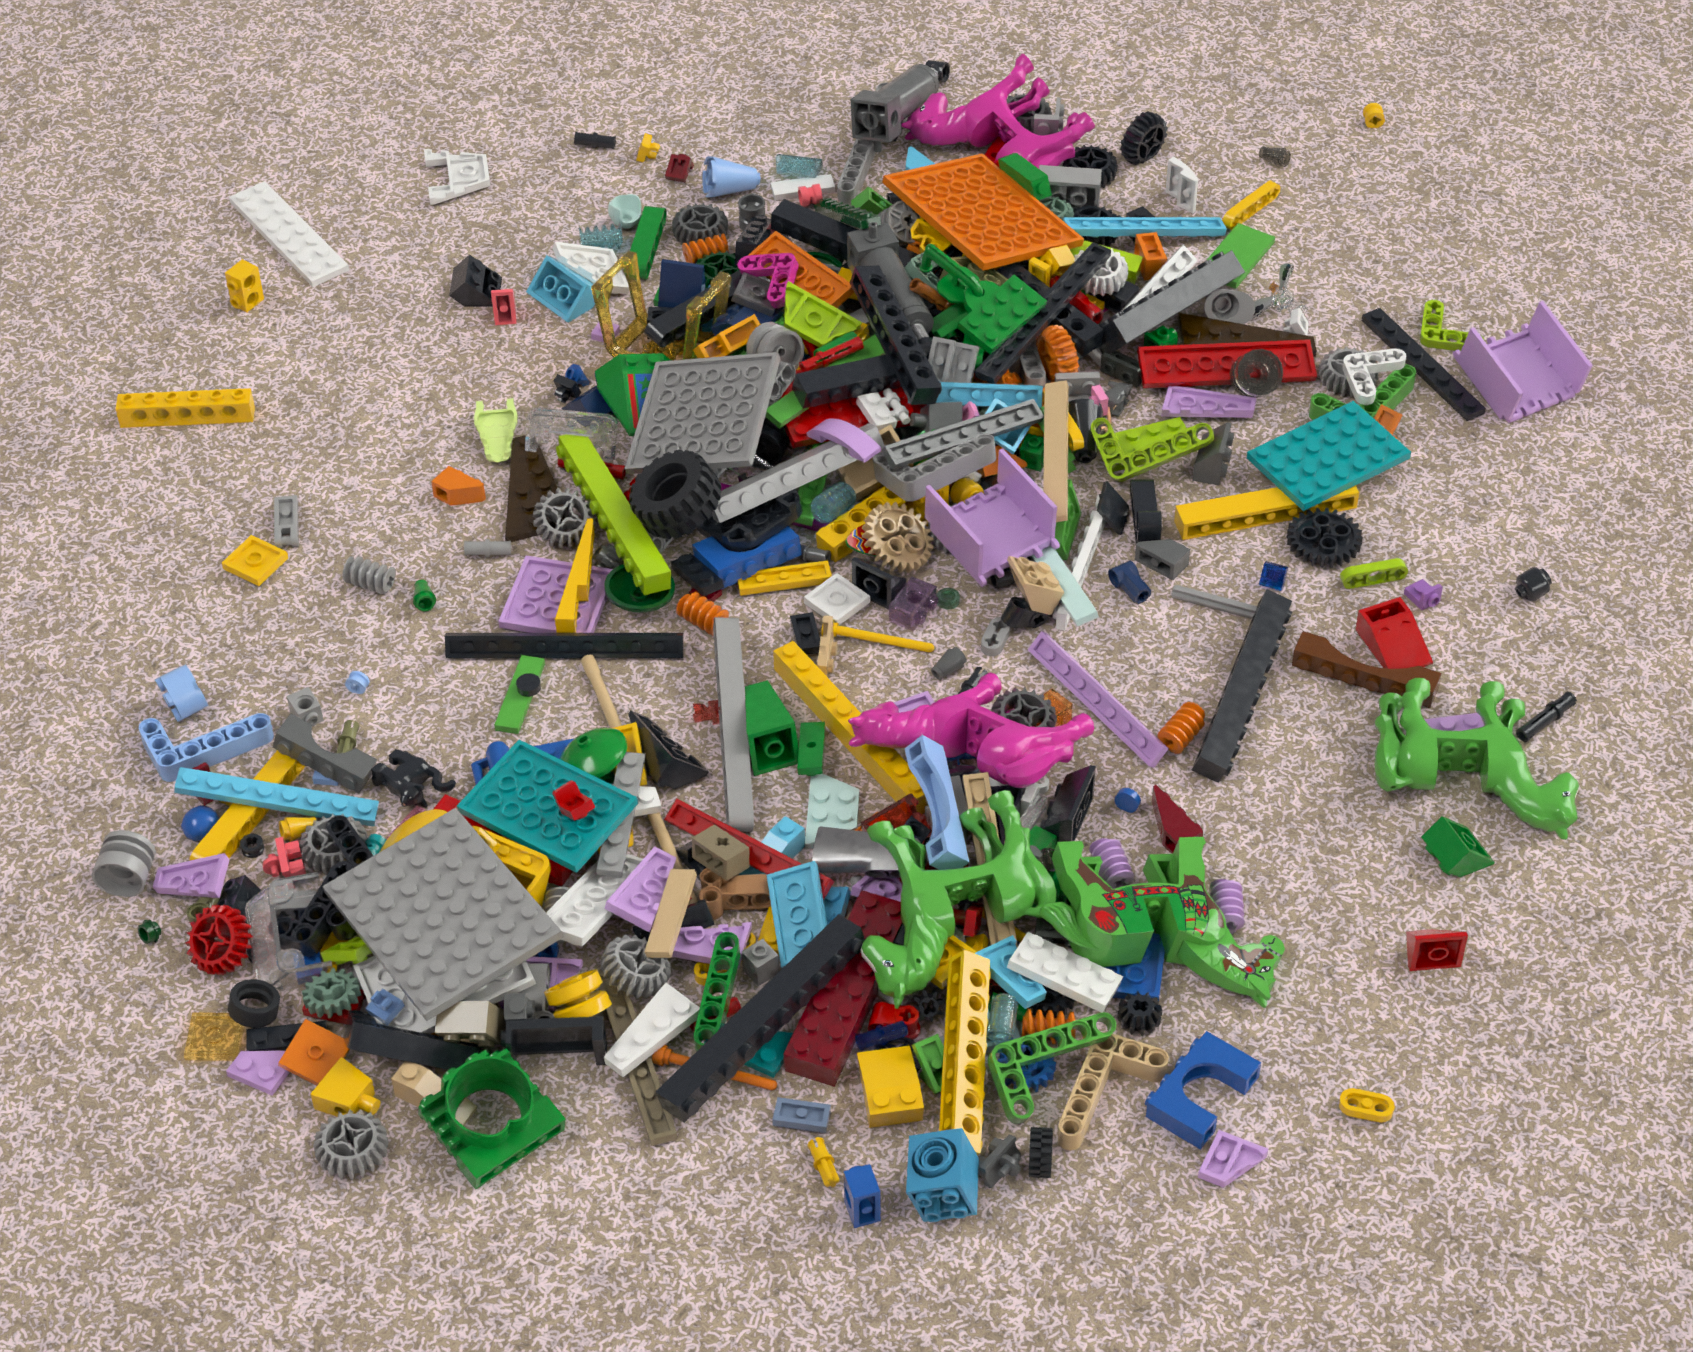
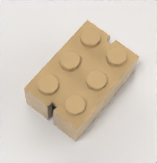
M891 424L879 430L884 445L900 441ZM873 457L865 463L857 460L836 470L840 479L844 481V486L854 502L884 486L875 478ZM913 463L908 464V466L913 468Z

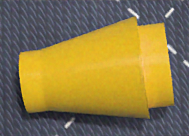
M285 817L284 820L279 821L281 837H283V840H289V842L302 837L306 826H313V820H316V818Z

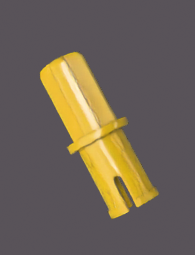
M815 1138L818 1147L815 1146L813 1139H811L807 1147L814 1159L813 1166L815 1170L819 1171L826 1187H836L840 1178L834 1166V1157L829 1154L823 1138Z

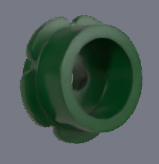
M144 920L143 924L138 926V934L145 944L153 941L157 943L161 935V929L157 922Z

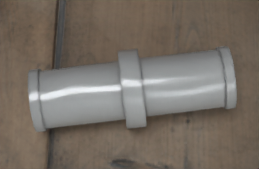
M485 539V541H464V556L485 555V557H490V555H511V541H490V539Z

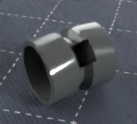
M747 194L739 199V226L742 231L752 217L765 215V199L762 196Z

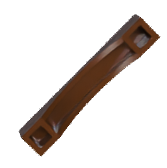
M1305 631L1302 632L1294 648L1292 666L1301 670L1337 679L1373 692L1376 691L1382 694L1397 693L1401 697L1406 692V684L1409 680L1424 678L1430 683V696L1423 700L1422 706L1431 708L1438 692L1442 675L1440 672L1421 666L1388 669L1365 665L1342 654L1325 637Z

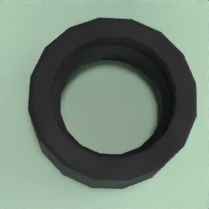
M257 979L243 980L231 989L227 1010L230 1017L242 1026L250 1028L265 1027L277 1018L280 995L273 985ZM251 998L265 1002L268 1006L257 1009L243 1005L240 1001Z

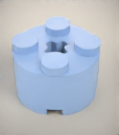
M186 664L155 679L160 691H166L162 696L168 707L174 706L171 711L177 722L208 706L201 689L198 687L193 674Z

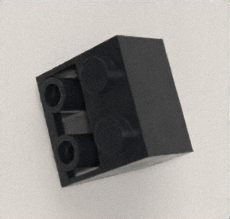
M469 254L453 268L449 296L464 307H493L491 290H501L502 277Z

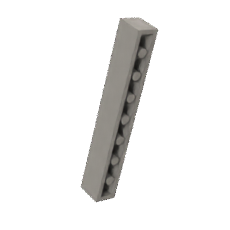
M868 423L859 428L883 449L885 445L877 426ZM829 441L722 490L721 498L718 500V507L712 512L713 519L719 523L724 522L858 459L850 456L848 448Z

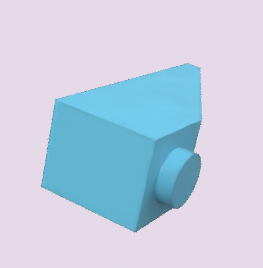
M785 816L769 830L762 843L793 859L805 847V828ZM749 866L748 869L744 870L739 875H753L764 873Z

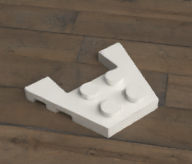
M424 149L426 167L447 165L450 183L449 185L428 187L430 205L490 186L486 154L461 152L460 155L449 154V151L441 150V153H432V149Z

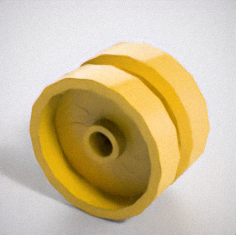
M597 969L571 976L544 992L550 1006L562 1005L553 1013L555 1018L591 1017L612 1005L606 991L592 992L602 984Z

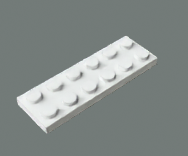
M627 854L622 878L597 875V861L546 912L562 931L563 938L561 940L583 947L613 915V913L604 909L606 901L643 859Z

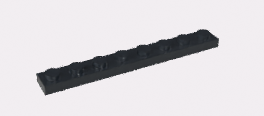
M1381 308L1362 315L1361 321L1388 347L1404 351L1406 353L1405 363L1413 366L1416 369V373L1466 421L1485 414L1486 408Z

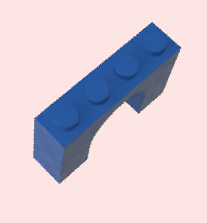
M789 526L761 543L762 545L756 549L746 552L729 551L712 536L692 544L693 555L723 580L724 588L737 583L740 578L744 580L751 577V575L756 574L761 569L775 567L802 555L799 535Z
M1206 1031L1200 1039L1196 1038L1192 1042L1186 1056L1182 1055L1178 1059L1171 1074L1167 1073L1163 1077L1156 1092L1152 1091L1145 1101L1147 1106L1146 1118L1201 1150L1215 1133L1217 1116L1192 1102L1183 1091L1184 1086L1197 1078H1213L1245 1095L1259 1078L1261 1062Z

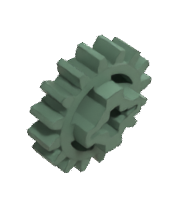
M332 968L330 973H326L323 970L320 977L312 976L313 982H306V989L302 990L306 1009H309L311 1015L317 1013L319 1018L324 1014L331 1018L333 1013H337L340 1016L343 1009L350 1011V1004H357V997L361 996L357 977L354 978L353 972L346 974L345 969H341L339 973L335 971V968Z

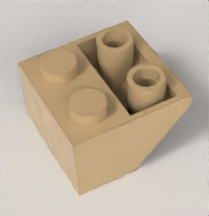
M1009 556L1007 561L1015 583L1031 610L1051 615L1062 598L1064 591L1052 573L1050 566L1041 561L1037 563L1029 561L1024 557Z

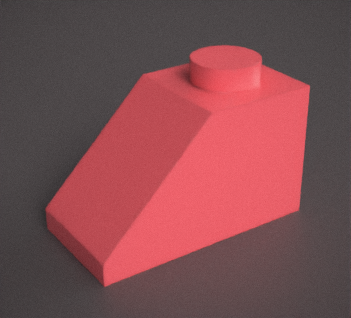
M513 289L491 290L495 325L517 324Z

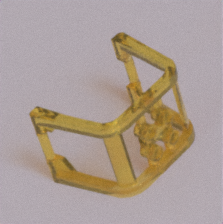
M627 251L591 286L604 345L613 358L619 354H636L626 350L644 333L647 326V312L640 283L637 253ZM624 268L636 318L615 338L608 300L613 290L612 278ZM720 272L711 281L710 289L702 297L696 296L687 305L685 340H676L663 348L651 340L643 345V351L640 354L659 352L666 355L672 361L676 360L677 355H683V360L695 359L697 356L693 350L696 348V343L702 344L715 337L713 331H698L701 311L716 296L713 325L717 322L716 319L726 313L731 283L730 274Z

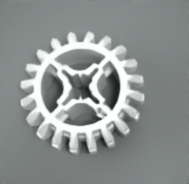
M1111 248V257L1081 290H1085L1086 294L1091 292L1094 296L1096 294L1104 296L1105 293L1112 295L1113 291L1118 292L1120 288L1124 287L1128 278V266L1125 257L1120 256V252L1114 253L1113 248ZM1080 250L1079 254L1074 256V261H1076L1080 257V255L1084 252L1083 250Z

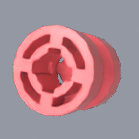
M814 184L808 188L806 186L798 187L799 202L803 207L813 203L818 204L820 203L819 200L823 199L820 184Z

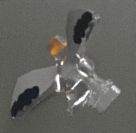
M1285 263L1280 266V283L1273 281L1269 286V290L1274 296L1254 301L1255 313L1249 320L1250 322L1272 307H1277V312L1287 309L1290 312V317L1292 310L1300 308L1304 315L1306 314L1308 307L1302 301L1297 302L1294 299V294L1287 288L1289 278L1294 269L1293 264Z

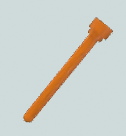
M664 1045L652 1054L653 1064L660 1066L664 1064L669 1065L670 1063L682 1066L691 1058L673 1053V1049H669L668 1045ZM739 1070L731 1078V1080L768 1090H775L777 1088L775 1080Z

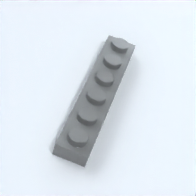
M626 752L623 759L617 765L613 786L638 798L645 754ZM636 807L601 845L597 875L622 878Z

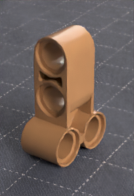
M708 868L700 873L701 890L698 894L699 901L706 900L714 920L720 918L724 910L764 909L771 906L766 874L736 875L726 881Z

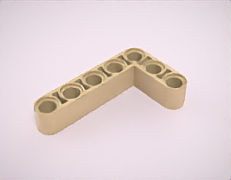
M1112 1034L1104 1042L1091 1045L1059 1121V1146L1068 1151L1076 1150L1081 1146L1111 1070L1150 1082H1161L1167 1074L1169 1060L1167 1052L1161 1048L1116 1034Z

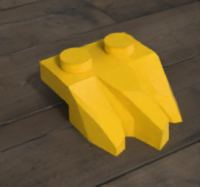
M922 217L920 219L917 218L911 228L912 239L921 242L920 253L924 252L928 244L935 245L942 252L948 251L953 246L951 242Z

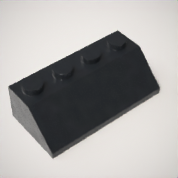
M756 215L752 217L737 239L735 266L738 265L741 258L748 256L775 232L771 229V219L767 218V216ZM780 233L781 235H783L784 237H786L788 240H790V241L792 242V240H791L788 236H786V235Z

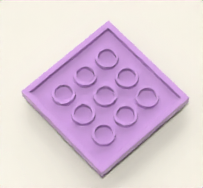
M525 556L499 618V628L529 633H556L555 617L573 563ZM592 566L589 601H579L576 633H594L607 600L604 590L605 579L613 569Z

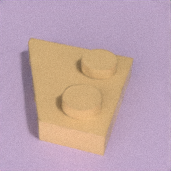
M823 616V637L821 636L817 663V667L828 677L829 673L834 671V659H832V656L837 655L838 642H835L833 639V616Z

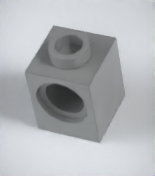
M309 687L286 696L291 714L312 724V726L324 721L321 705Z
M761 939L742 951L743 971L757 986H760L779 972L778 954L764 939Z

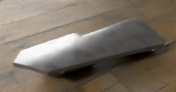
M818 827L812 861L817 863L819 873H864L866 876L873 878H901L891 854L885 847L872 841L867 832ZM927 851L925 855V866L929 863Z

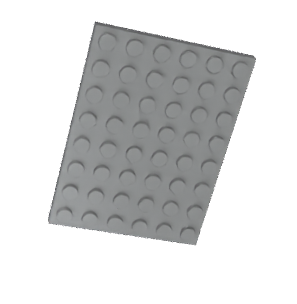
M456 808L323 886L326 895L426 1021L563 938L559 927Z

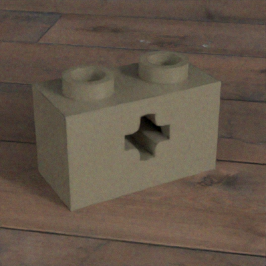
M713 825L692 837V858L728 881L749 868V847L729 835L728 832Z

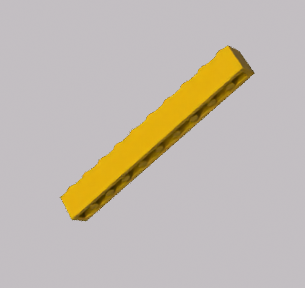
M794 641L773 650L774 670L822 722L825 721L826 727L909 817L912 815L914 818H917L924 814L925 806H929L926 803L925 794L916 777L909 769L908 763L894 748L869 744L858 747L850 746L849 741L855 735L852 725L848 720L858 717L861 714L860 711Z

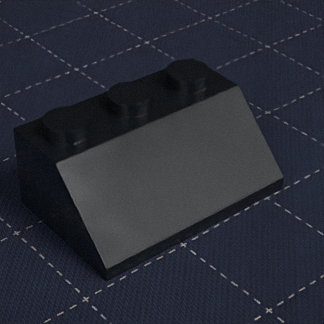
M1090 765L1069 773L1065 776L1063 783L1057 785L1055 791L1056 799L1054 802L1050 801L1047 809L1048 817L1046 820L1042 819L1040 828L1057 836L1056 845L1057 842L1076 840L1094 798L1096 766Z

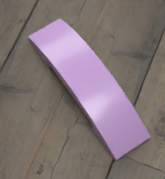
M826 419L807 432L808 437L821 443L828 439L848 448L851 457L864 463L882 451L881 447L865 432L843 420Z

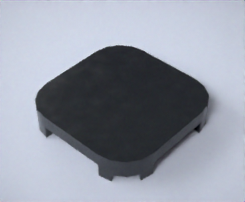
M746 473L737 476L739 482L750 478L746 476ZM793 489L724 522L719 523L712 516L709 520L706 519L703 522V526L697 527V530L707 538L712 536L729 551L743 552L760 545L792 524L801 516L803 507L798 491Z

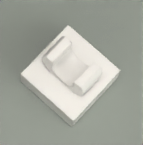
M1300 308L1292 310L1291 318L1284 321L1287 327L1283 328L1285 332L1307 335L1309 326L1307 319Z

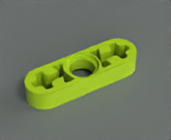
M1395 558L1347 567L1340 573V579L1346 589L1402 580L1407 576L1408 569L1402 559ZM1379 571L1376 575L1369 576L1373 572Z

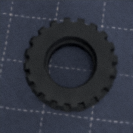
M674 450V453L667 452L662 457L652 460L653 462L650 465H646L643 468V472L636 476L635 483L632 484L631 493L629 494L630 507L633 513L649 533L663 539H671V537L680 538L683 534L689 535L697 527L703 526V522L712 517V512L717 509L718 500L721 498V483L703 457L693 451Z

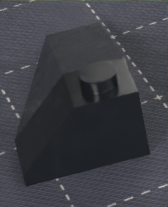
M630 710L628 713L630 722H636L639 729L642 753L645 754V768L653 777L652 781L662 788L668 786L677 789L707 776L708 770L693 755L688 757L681 751L683 746L666 737L667 733L649 717Z

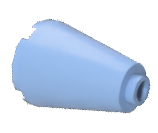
M707 156L704 161V165H707V170L702 172L703 192H708L706 198L752 190L760 184L761 177L756 168L713 156Z

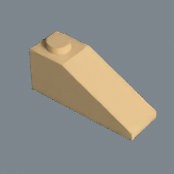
M404 1061L391 1078L395 1096L419 1107L424 1097L429 1094L435 1095L441 1091V1078L429 1069L413 1062ZM465 1098L458 1107L456 1120L465 1126L477 1110V1106Z

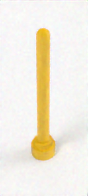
M833 620V637L840 635L929 653L934 651L932 643L839 626V623H835V620ZM822 624V630H821V636H822V637H823V624Z

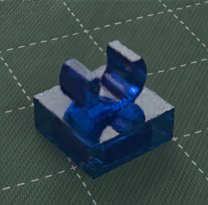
M1265 561L1259 585L1282 591L1289 567Z

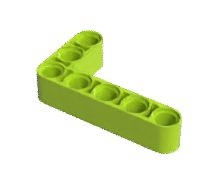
M1097 418L1091 424V432L1107 471L1112 479L1117 482H1124L1210 445L1214 440V432L1210 425L1199 423L1124 455L1114 429L1107 419ZM1099 425H1107L1108 430L1105 434H1097L1096 430ZM1203 429L1208 430L1209 436L1207 439L1200 440L1197 438L1199 431ZM1179 439H1187V447L1184 449L1176 447ZM1115 445L1116 452L1113 455H1106L1105 449L1107 446ZM1158 448H1166L1167 454L1163 458L1155 456ZM1137 457H1145L1146 463L1142 467L1135 466L1134 462ZM1116 466H1124L1125 472L1122 475H1114L1113 471Z

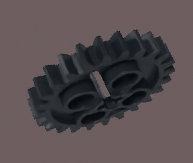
M1317 507L1314 513L1307 509L1306 515L1300 512L1299 518L1293 517V521L1289 523L1287 529V545L1290 546V552H1296V558L1303 556L1304 563L1310 560L1311 566L1320 563L1321 568L1325 564L1333 568L1334 563L1342 566L1343 560L1350 563L1351 557L1356 558L1357 552H1360L1362 546V530L1358 529V523H1353V517L1346 519V513L1338 515L1337 509L1331 513L1328 508L1321 512Z

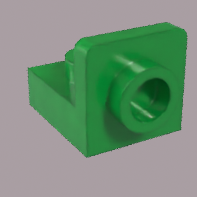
M1033 434L1026 435L1020 447V458L1027 462V467L1025 468L1039 472L1042 471L1044 467V437Z

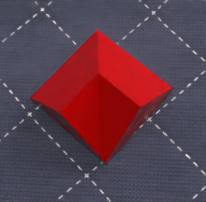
M1437 929L1406 931L1409 971L1461 967L1468 938L1467 932Z

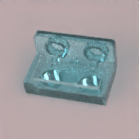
M784 154L776 155L777 174L816 178L823 167L822 159Z

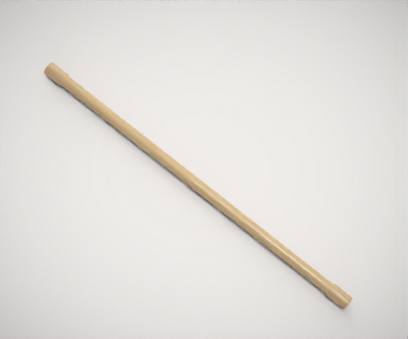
M584 656L581 659V664L588 679H590L610 728L622 726L594 656ZM660 812L648 814L647 816L661 849L676 857L673 869H684ZM692 890V899L689 900L688 905L698 902L695 893Z

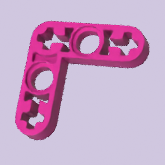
M792 253L748 255L741 258L737 265L741 274L743 275L745 272L755 277L772 276L767 299L773 308L778 309L785 306L787 282L789 281L794 284L799 267L795 256ZM772 262L771 266L763 268L767 263ZM787 278L785 282L778 283L781 279Z

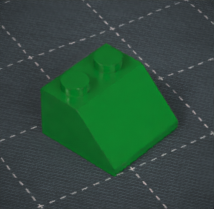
M1441 816L1421 836L1427 844L1425 846L1426 850L1433 857H1437L1440 861L1439 867L1447 875L1453 874L1461 878L1495 863L1468 827L1444 816Z

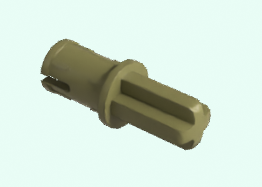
M353 720L344 722L342 734L337 739L338 748L336 753L349 752L355 748L357 744L356 736L360 727L357 721L354 722L353 728H351Z

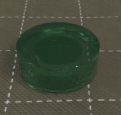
M953 588L939 590L936 595L937 605L946 610L956 608L960 603L959 592Z

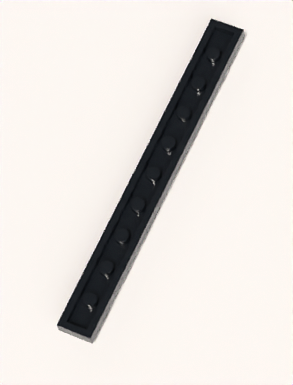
M1092 242L1043 296L1047 300L1046 306L989 355L975 370V377L990 384H996L1111 257V249Z
M445 633L444 636L446 658H521V655L538 658H583L586 655H593L594 658H684V633Z

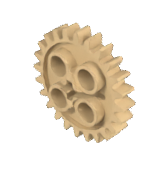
M888 502L883 506L879 504L864 520L865 524L862 526V529L865 533L862 537L868 539L864 546L871 547L868 553H875L877 555L874 561L881 559L883 561L882 567L888 564L890 565V571L897 567L899 573H902L904 570L910 573L913 569L917 571L928 561L932 555L930 551L934 548L930 543L934 538L928 536L931 530L924 527L927 521L921 522L919 520L921 514L915 516L913 515V508L907 511L905 504L899 508L897 502H894L891 506Z

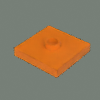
M305 1019L278 1062V1066L317 1086L341 1057L345 1059L350 1049L346 1047L344 1038Z

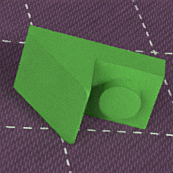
M936 1034L912 1045L923 1070L919 1073V1076L934 1094L941 1092L944 1051L941 1039Z

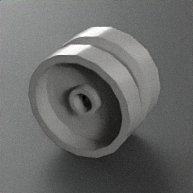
M766 322L756 327L749 336L747 354L778 352L781 357L780 361L793 364L795 369H797L804 355V344L796 332L778 323Z

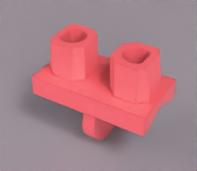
M283 837L275 838L278 856L273 853L269 854L268 858L262 863L263 871L271 874L272 877H278L279 873L282 872V875L285 876L287 887L295 886V878L307 875L302 859L290 862L291 859L302 857L299 841L285 843Z

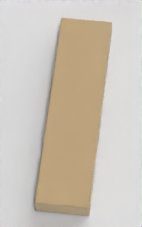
M670 869L644 951L648 958H672L697 877L695 869Z

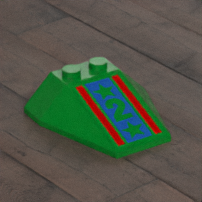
M663 353L619 354L595 370L598 391L629 436L635 435L655 363L672 361Z

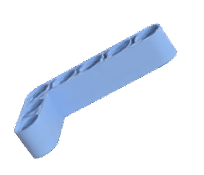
M264 713L254 714L177 746L172 745L164 728L157 719L148 718L139 724L143 746L160 777L166 782L176 781L180 767L192 769L204 762L211 767L268 744L274 737L270 717Z

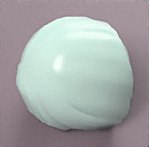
M619 195L609 202L608 214L616 226L627 229L639 223L641 218V201L637 195Z

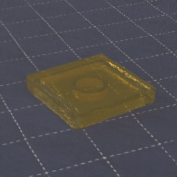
M192 1012L184 1059L234 1061L240 1053L245 1026L236 1023L229 1013Z

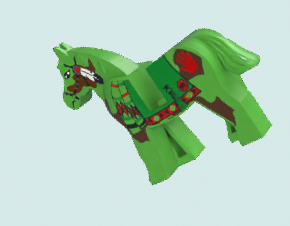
M1180 837L1173 854H1149L1143 868L1148 883L1132 884L1113 889L1098 875L1102 865L1101 856L1082 857L1084 848L1082 841L1057 842L1052 861L1060 888L1069 899L1070 906L1065 902H1049L1042 905L1040 915L1063 937L1069 940L1075 954L1087 958L1102 967L1141 963L1154 932L1153 929H1155L1156 934H1159L1161 938L1159 942L1161 943L1162 941L1165 950V962L1185 964L1202 978L1229 991L1248 995L1260 1006L1266 1008L1267 1000L1269 1001L1271 998L1270 991L1276 981L1273 977V970L1278 966L1285 950L1283 942L1273 935L1264 936L1259 944L1249 943L1239 946L1235 942L1226 926L1223 912L1205 889V865L1202 859V850L1206 843L1204 837Z

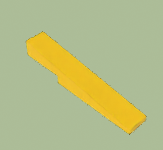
M587 519L555 617L556 633H576L579 601H589L595 537L593 519Z

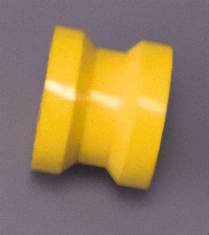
M1370 103L1364 107L1363 116L1366 126L1368 128L1381 127L1385 122L1382 106L1378 103Z

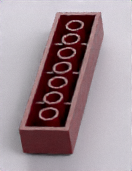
M861 890L848 920L862 928L865 939L870 935H878L894 943L903 923L901 920V902ZM861 952L856 954L842 971L838 972L823 989H820L810 999L784 1052L786 1072L835 1087L878 994L875 973L862 957Z

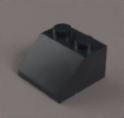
M856 557L852 559V584L870 596L871 602L891 611L907 594V578L869 560Z

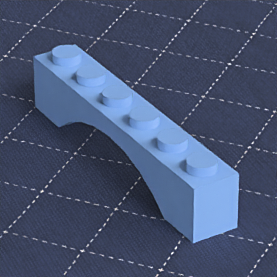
M921 735L905 748L909 769L920 784L931 811L932 834L930 840L925 845L929 865L938 870L963 868L969 863L944 747Z

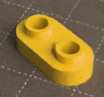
M1356 1088L1344 1090L1339 1100V1108L1345 1115L1379 1123L1389 1121L1393 1116L1395 1108L1394 1102L1389 1096Z

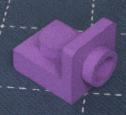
M1421 579L1405 587L1404 595L1419 609L1424 610L1428 607H1434L1440 602L1443 587L1440 584L1431 587L1424 579Z

